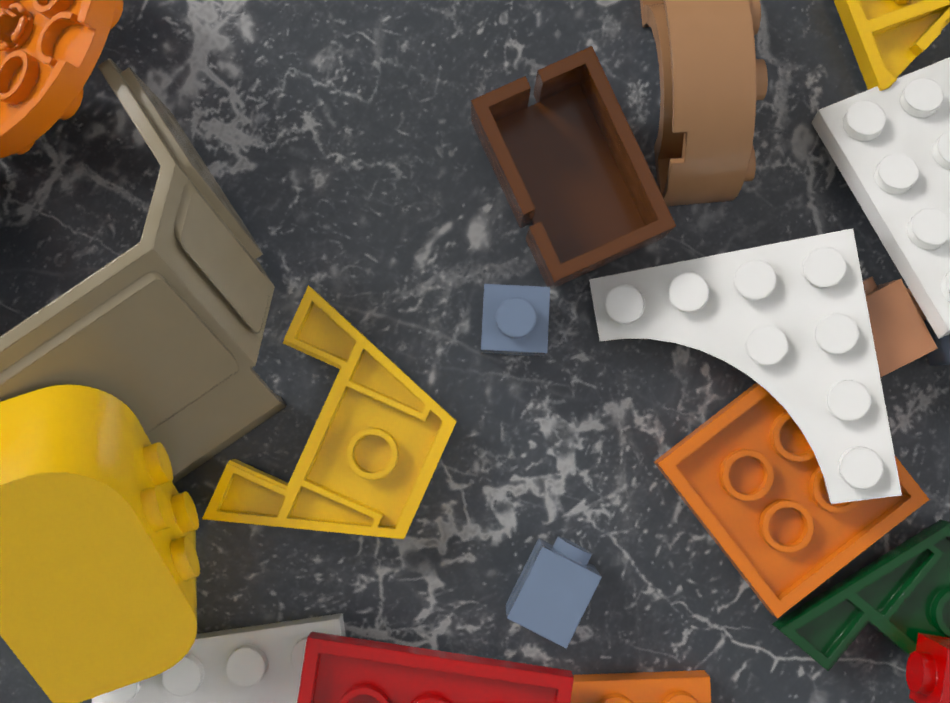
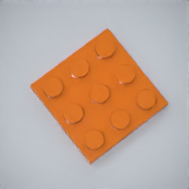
M757 382L654 461L658 469L753 592L776 618L782 616L930 500L895 456L902 492L901 496L831 504L823 474L803 432L786 409Z

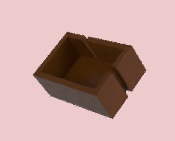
M592 46L537 70L533 94L537 103L528 107L531 87L526 76L471 100L472 125L518 225L522 228L532 223V226L528 229L526 242L550 290L657 242L676 227Z

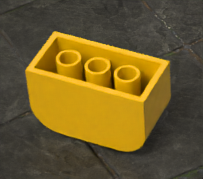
M69 384L41 388L0 402V636L52 703H80L161 674L184 658L191 649L197 634L196 577L200 574V565L196 553V530L199 528V519L190 494L187 491L178 493L172 482L173 470L164 446L160 442L151 444L136 415L126 404L102 390Z

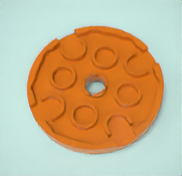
M0 0V158H5L15 153L18 155L25 154L31 149L35 141L46 133L59 119L67 120L77 112L83 99V87L101 55L109 31L117 24L122 15L123 0Z

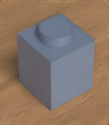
M484 284L481 354L541 357L547 354L550 287Z
M560 536L557 537L554 545L538 538L505 605L507 619L567 649L602 578L596 567L588 563L592 553Z

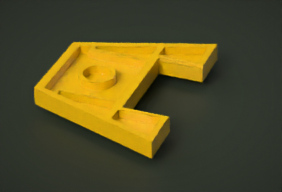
M308 285L285 335L283 344L340 370L291 479L287 483L237 459L229 460L202 519L404 539L457 420Z

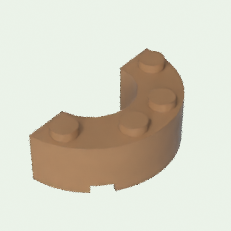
M640 0L642 27H651L659 63L660 120L654 153L657 184L667 206L733 201L738 196L743 183L753 181L755 176L756 156L753 147L756 101L765 98L768 86L766 63L763 59H756L754 35L758 33L761 21L760 0Z

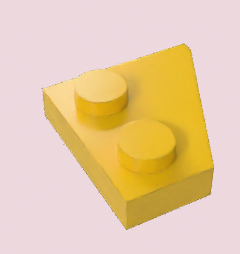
M834 0L868 90L877 86L880 91L890 88L897 80V77L918 55L926 50L950 22V0Z

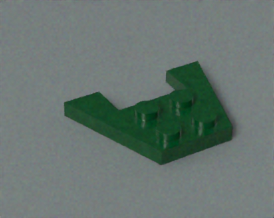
M940 519L772 625L828 672L868 623L908 657L912 652L916 651L918 633L950 638V522Z

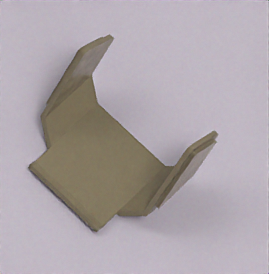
M108 58L99 64L98 68L161 166L141 240L135 246L0 336V402L55 385H82L107 392L121 400L133 411L151 444L160 442L164 446L173 470L172 482L174 484L287 407L281 396L275 394L252 369L256 366L275 286L257 260L258 257L263 255L261 249L174 115L130 67L122 71Z

